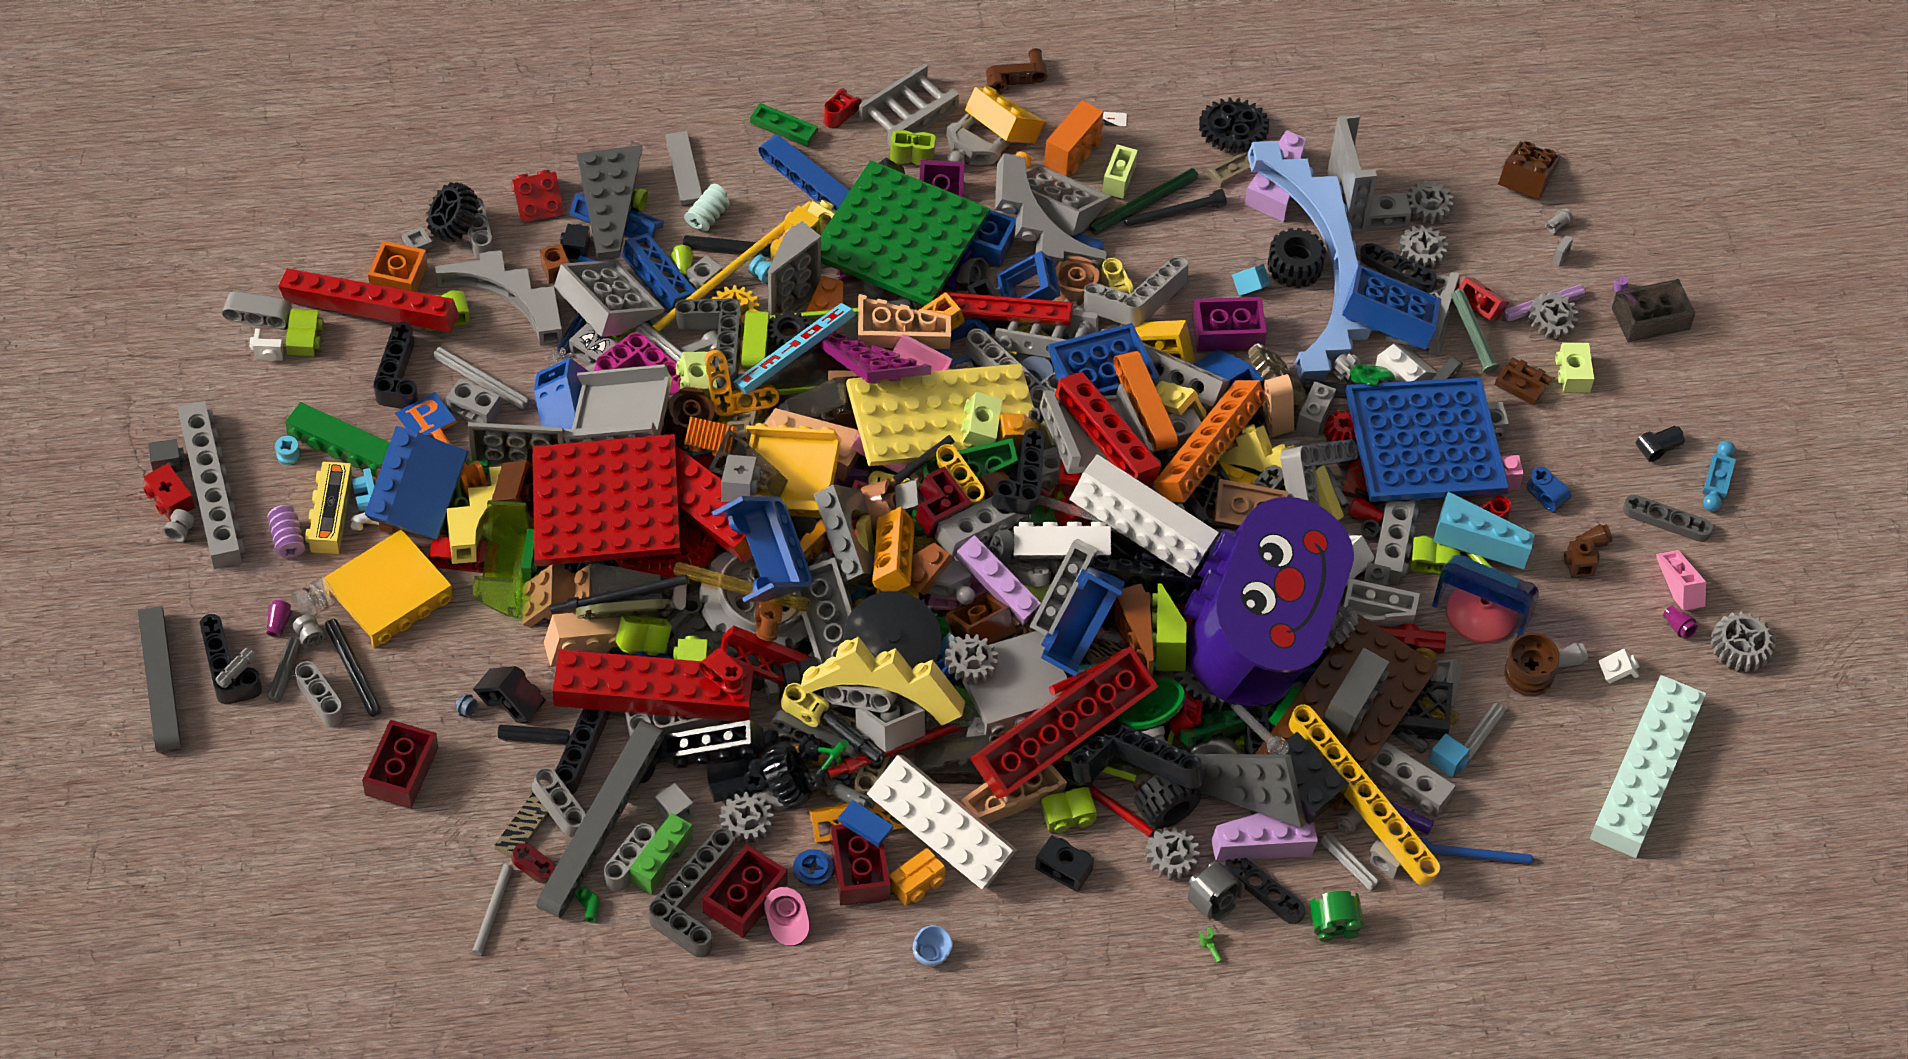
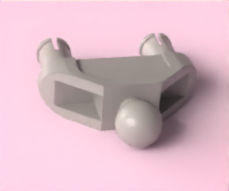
M965 114L957 123H952L947 127V138L951 149L947 160L966 162L969 165H991L1000 159L1001 152L1010 146L1011 141H1006L999 136L993 143H988L968 131L976 124V120L972 115Z
M955 555L953 556L955 561L948 565L928 590L927 594L945 598L956 594L959 603L968 605L975 599L974 590L968 586L972 574Z

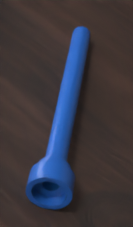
M1419 838L1429 851L1436 855L1531 864L1534 861V857L1531 854L1435 845L1428 841V839Z

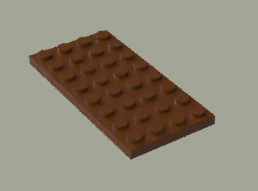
M1357 613V621L1359 623L1354 626L1355 631L1350 632V637L1345 638L1346 640L1343 643H1336L1255 754H1271L1294 734L1289 728V721L1297 706H1310L1320 719L1323 720L1330 702L1362 649L1366 648L1389 661L1386 671L1390 673L1380 693L1373 700L1368 713L1364 715L1356 733L1351 731L1346 739L1330 730L1365 772L1437 671L1439 665ZM1298 717L1299 721L1306 722L1304 718ZM1313 736L1315 740L1322 741L1318 736ZM1328 755L1331 759L1337 760L1334 755ZM1343 773L1345 777L1352 778L1350 774ZM1342 796L1330 808L1337 811L1346 797Z

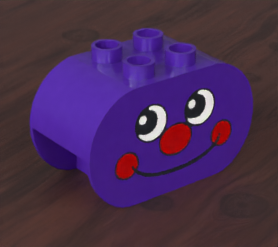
M1273 498L1255 507L1235 533L1224 529L1214 551L1209 549L1198 571V576L1204 578L1200 590H1193L1183 612V616L1193 620L1186 638V653L1196 678L1210 693L1219 699L1241 707H1248L1253 703H1260L1263 706L1272 705L1289 692L1294 681L1323 652L1354 562V549L1351 539L1342 524L1331 513L1319 505L1301 498Z

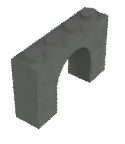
M833 484L815 493L814 497L843 582L873 587L872 577L875 554L869 553L863 548L854 533L851 523L852 520L869 512L862 490Z

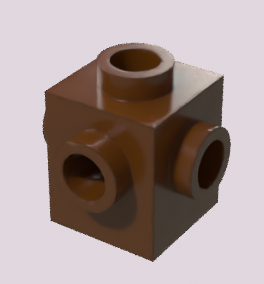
M1578 539L1570 541L1567 551H1564V563L1569 566L1571 578L1595 576L1600 555L1599 550L1594 547L1593 540Z

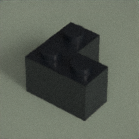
M516 666L490 668L473 688L487 706L501 705L515 722L530 721L546 701L540 694V689L531 684L525 677V672Z

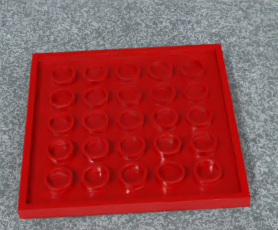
M675 434L533 446L535 565L544 566L680 554Z

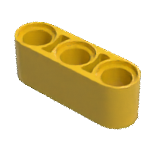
M950 444L940 446L936 452L939 468L945 466L953 478L958 473H965L967 477L964 480L954 478L967 496L973 491L981 494L977 499L969 498L972 502L970 507L984 501L985 491L982 484L957 449ZM946 454H950L954 457L949 462H945L941 459Z

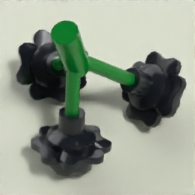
M809 734L808 737L803 736L798 750L800 758L804 759L808 764H811L813 761L817 762L819 755L822 753L830 754L822 767L819 766L816 771L804 769L802 774L805 777L803 784L809 790L817 792L819 789L827 790L828 785L823 777L826 775L827 768L834 759H836L834 766L843 763L841 754L849 747L847 740L842 739L832 749L823 748L820 745L821 740L816 738L814 734ZM846 772L829 779H837L843 785L849 786L851 781L856 779L857 774L855 772L847 774Z

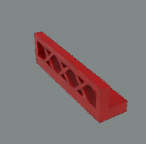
M735 625L723 634L720 647L726 653L728 646L735 648L739 657H729L737 664L751 665L747 656L753 655L757 657L761 665L754 666V674L782 686H785L782 674H774L769 667L770 664L777 665L782 672V663L796 661L800 664L802 659L812 658L774 641L762 640L756 634Z

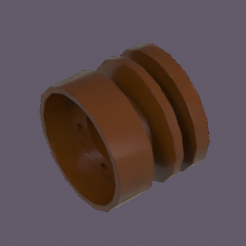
M1540 633L1522 634L1516 638L1510 646L1505 664L1504 676L1507 684L1514 691L1527 696H1535L1547 691L1554 681L1559 664L1560 653L1557 645L1549 637Z

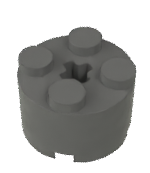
M1215 860L1201 874L1196 873L1189 880L1188 884L1191 887L1188 892V901L1209 920L1213 918L1215 921H1218L1227 916L1236 907L1233 902L1237 897L1242 898L1245 885L1223 864Z

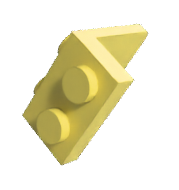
M1160 381L1155 387L1167 412L1182 415L1186 410L1193 408L1201 423L1207 417V412L1198 398V393L1194 389Z

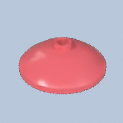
M1470 582L1458 587L1451 594L1447 603L1446 614L1451 627L1463 638L1476 643H1495L1506 638L1515 628L1518 611L1514 600L1505 602L1499 596L1498 587L1494 584Z

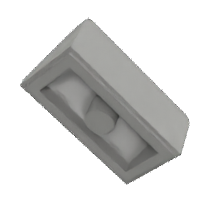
M1457 659L1436 660V664L1439 667L1430 680L1453 683L1451 707H1454L1462 675V667ZM1436 689L1432 694L1440 701L1447 696V690ZM1428 696L1425 697L1426 701L1434 703Z

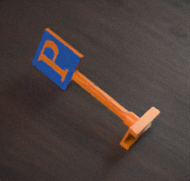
M436 392L395 412L396 418L404 428L430 437L433 436L435 439L451 444L442 430L454 425L457 421ZM478 460L469 465L464 463L459 479L465 498L469 502L468 488L488 486L482 465Z

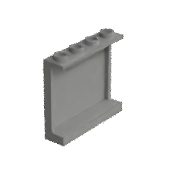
M1347 115L1337 118L1327 176H1337L1339 185H1342L1343 203L1347 205L1346 216L1352 226L1351 234L1366 233L1377 179L1375 169L1361 170L1356 153L1355 141L1360 115Z
M665 364L577 373L582 386L572 429L564 430L563 438L566 443L661 435L672 378Z
M1119 384L1116 395L1104 397L1153 455L1152 444L1148 442L1145 428L1141 426L1138 420V413L1133 409L1130 395L1126 393L1123 384ZM1053 390L1044 391L1039 408L1067 473H1083L1097 454L1109 461L1060 401L1056 399Z
M1035 631L994 643V651L998 652L997 669H994L993 676L987 675L985 682L978 678L977 684H974L972 679L964 683V678L961 677L985 726V738L999 736L1010 730L1061 693L1052 695L1049 692V686L1067 679L1064 670L1041 659L1045 648L1041 646L1045 635Z

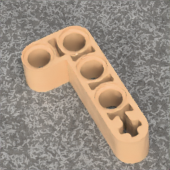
M1288 374L1265 380V402L1261 405L1260 410L1270 436L1275 437L1294 431L1293 387Z

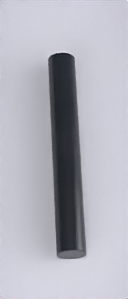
M950 435L945 437L894 475L893 479L895 482L900 484L936 457V452L940 446L944 444L952 445L955 442Z

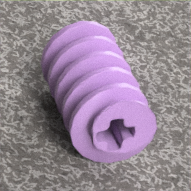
M290 505L277 506L267 516L275 552L284 558L300 556L306 550L305 544H303L304 539L301 536L302 531L298 521V514L294 512V507Z

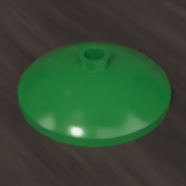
M1154 679L1159 687L1118 715L1116 720L1135 730H1148L1167 723L1179 713L1184 705L1186 696L1182 685L1171 679Z

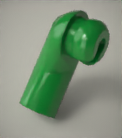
M581 886L576 890L575 896L586 908L584 920L589 923H595L598 917L600 900L589 888Z

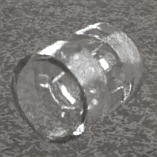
M323 577L310 582L308 589L302 587L291 595L301 615L313 614L316 616L320 614L321 608L326 610L337 603V597L332 587Z

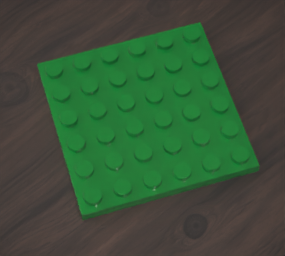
M870 160L820 235L821 263L926 306L935 300L989 216L990 208Z

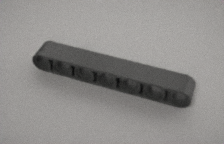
M163 607L138 610L155 749L157 753L181 749V737Z

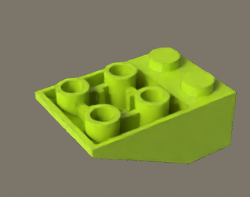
M1158 583V593H1153L1152 611L1153 658L1156 661V671H1185L1186 622L1163 585Z

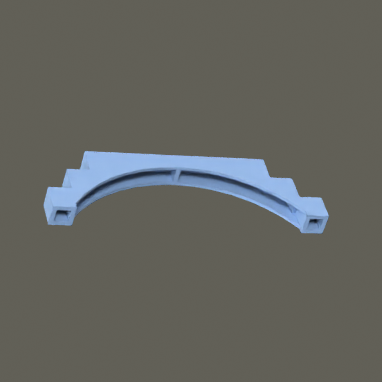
M1278 141L1252 142L1248 152L1251 172H1258L1273 181L1300 204L1318 228L1332 261L1335 297L1328 325L1314 344L1305 352H1299L1294 362L1296 375L1301 383H1304L1305 379L1325 381L1328 373L1331 372V361H1335L1342 354L1348 355L1353 349L1352 340H1367L1371 331H1373L1362 323L1351 322L1345 316H1342L1358 264L1360 265V261L1357 260L1355 254L1356 243L1352 241L1351 237L1352 226L1346 216L1347 205L1343 203L1342 199L1343 188L1342 185H1339L1337 176L1313 177V169L1309 167L1308 158L1284 159L1283 150L1280 149Z

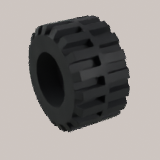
M1289 228L1287 232L1283 230L1279 235H1275L1270 244L1267 263L1268 271L1272 273L1273 279H1278V283H1285L1287 287L1295 286L1296 288H1301L1302 285L1307 287L1310 283L1314 284L1322 274L1326 253L1323 241L1318 240L1319 236L1316 234L1312 235L1309 230L1302 231V228H1297V230ZM1291 256L1300 257L1302 259H1293L1291 258Z
M1155 775L1139 789L1134 797V804L1149 827L1157 830L1170 827L1186 818L1200 803L1202 794L1198 788L1189 789Z

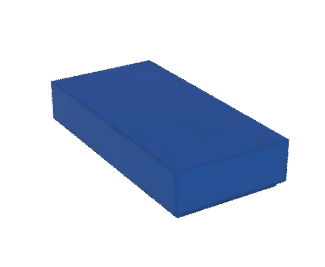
M854 800L838 817L839 823L877 847L893 831L892 824Z

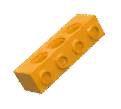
M901 506L879 517L877 521L872 582L882 592L899 591L911 584L915 521Z

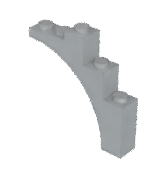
M1004 153L997 163L995 210L1006 214H1016L1015 237L1021 238L1024 241H1036V253L1043 251L1054 260L1055 268L1059 262L1067 261L1069 257L1080 256L1093 262V266L1096 269H1100L1106 260L1107 251L1083 244L1059 229L1041 209L1030 189L1026 174L1025 157Z
M502 250L479 253L480 260L435 266L438 287H469L493 293L513 304L528 318L536 331L540 346L560 343L562 329L554 286L531 289L528 268L505 271Z

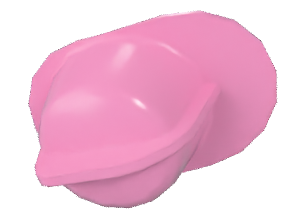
M779 887L772 890L765 900V912L773 937L784 945L801 943L807 937L809 931V919L802 896L796 890L788 887Z

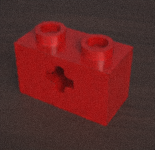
M1465 277L1458 288L1464 290L1471 308L1489 320L1498 321L1509 304L1508 300L1475 278Z
M168 463L143 476L145 482L143 490L149 499H154L156 502L155 506L160 515L165 514L169 521H171L170 517L176 509L186 512L195 509L192 494Z

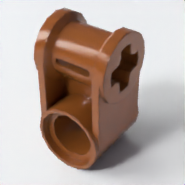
M770 601L757 602L755 621L756 636L765 641L777 639L778 625L782 620L783 604Z

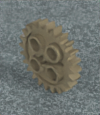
M1259 343L1248 350L1249 358L1252 360L1251 363L1265 380L1288 374L1292 383L1293 400L1296 406L1307 398L1306 390L1303 388L1300 380L1292 370H1289L1290 367L1285 364L1280 356Z

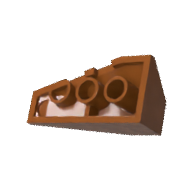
M1142 584L1123 588L1121 595H1118L1115 599L1114 624L1125 644L1129 643L1150 675L1153 676L1154 658L1150 611L1152 598L1149 592H1145Z

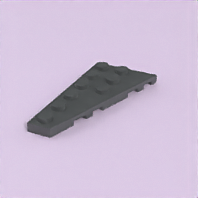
M642 145L577 153V162L597 259L619 257L621 254L625 227L628 221V213L631 207L640 157L643 151Z
M1193 754L1198 756L1202 762L1204 783L1198 787L1200 792L1300 828L1306 824L1290 755Z

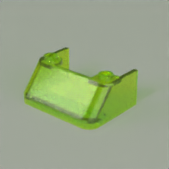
M488 500L489 521L484 523L483 537H487L488 546L483 576H475L473 597H477L479 603L508 617L518 618L524 586L521 565L527 529H529L526 503Z

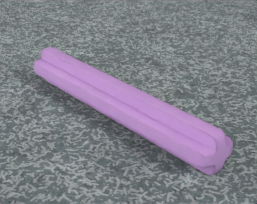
M1582 285L1558 291L1561 292L1562 298L1569 297L1567 302L1582 298L1585 295V289ZM1533 300L1505 309L1503 315L1506 321L1510 322L1530 315L1529 308Z

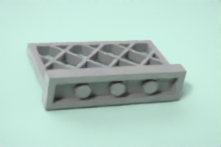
M1407 270L1406 275H1410L1414 271ZM1451 272L1449 277L1437 275V283H1442L1444 286L1429 293L1441 298L1437 327L1427 348H1430L1431 354L1439 355L1455 305L1451 294L1458 290L1460 286V273ZM1387 334L1385 336L1386 341L1409 345L1408 342L1392 339Z

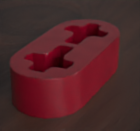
M527 843L518 844L512 852V863L518 869L539 883L548 882L555 869L554 863ZM524 852L528 854L527 858L522 860L518 858ZM544 866L548 868L547 873H539L540 868L542 869Z

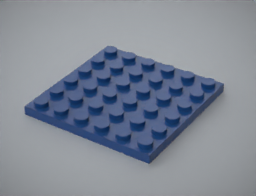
M1481 377L1378 383L1377 386L1368 384L1346 386V396L1370 502L1446 497L1448 492L1456 496L1504 494L1508 492L1509 487Z

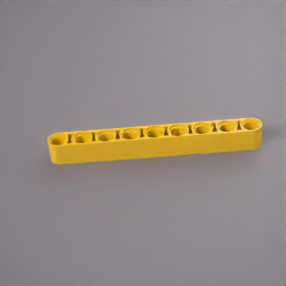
M1307 705L1297 706L1289 721L1291 731L1302 735L1349 782L1344 796L1413 880L1421 886L1431 885L1440 870L1438 860L1316 712ZM1298 717L1304 718L1306 722L1299 721ZM1313 736H1318L1322 741L1315 740ZM1328 755H1334L1337 760L1331 759ZM1343 773L1350 774L1352 778L1345 777ZM1359 792L1366 793L1368 797H1362ZM1374 811H1379L1384 816H1378ZM1390 830L1397 831L1399 836L1393 835ZM1406 849H1411L1415 855L1409 854ZM1421 868L1428 869L1431 874L1424 873Z

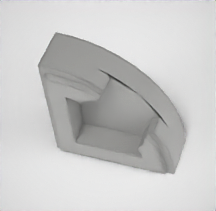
M766 788L756 793L757 800L765 798L766 805H771V808H774V810L787 809V807L778 802L771 789Z

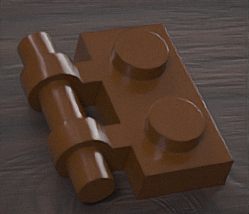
M1512 357L1509 364L1504 367L1497 377L1495 386L1535 405L1544 393L1546 384L1550 385L1553 377L1545 374L1546 371L1540 368L1537 370L1527 365L1528 362L1522 359L1519 361Z

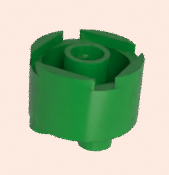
M1334 891L1322 894V900L1316 901L1315 897L1310 901L1314 933L1319 936L1320 941H1330L1334 939V936L1344 935L1346 939L1359 936L1358 931L1364 927L1359 894L1356 893L1354 897L1351 896V891Z

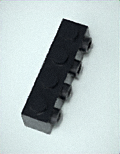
M752 720L666 734L662 741V759L672 764L674 768L679 769L687 768L689 764L706 765L712 760L729 761L732 760V757H752L755 753L764 752L763 728Z

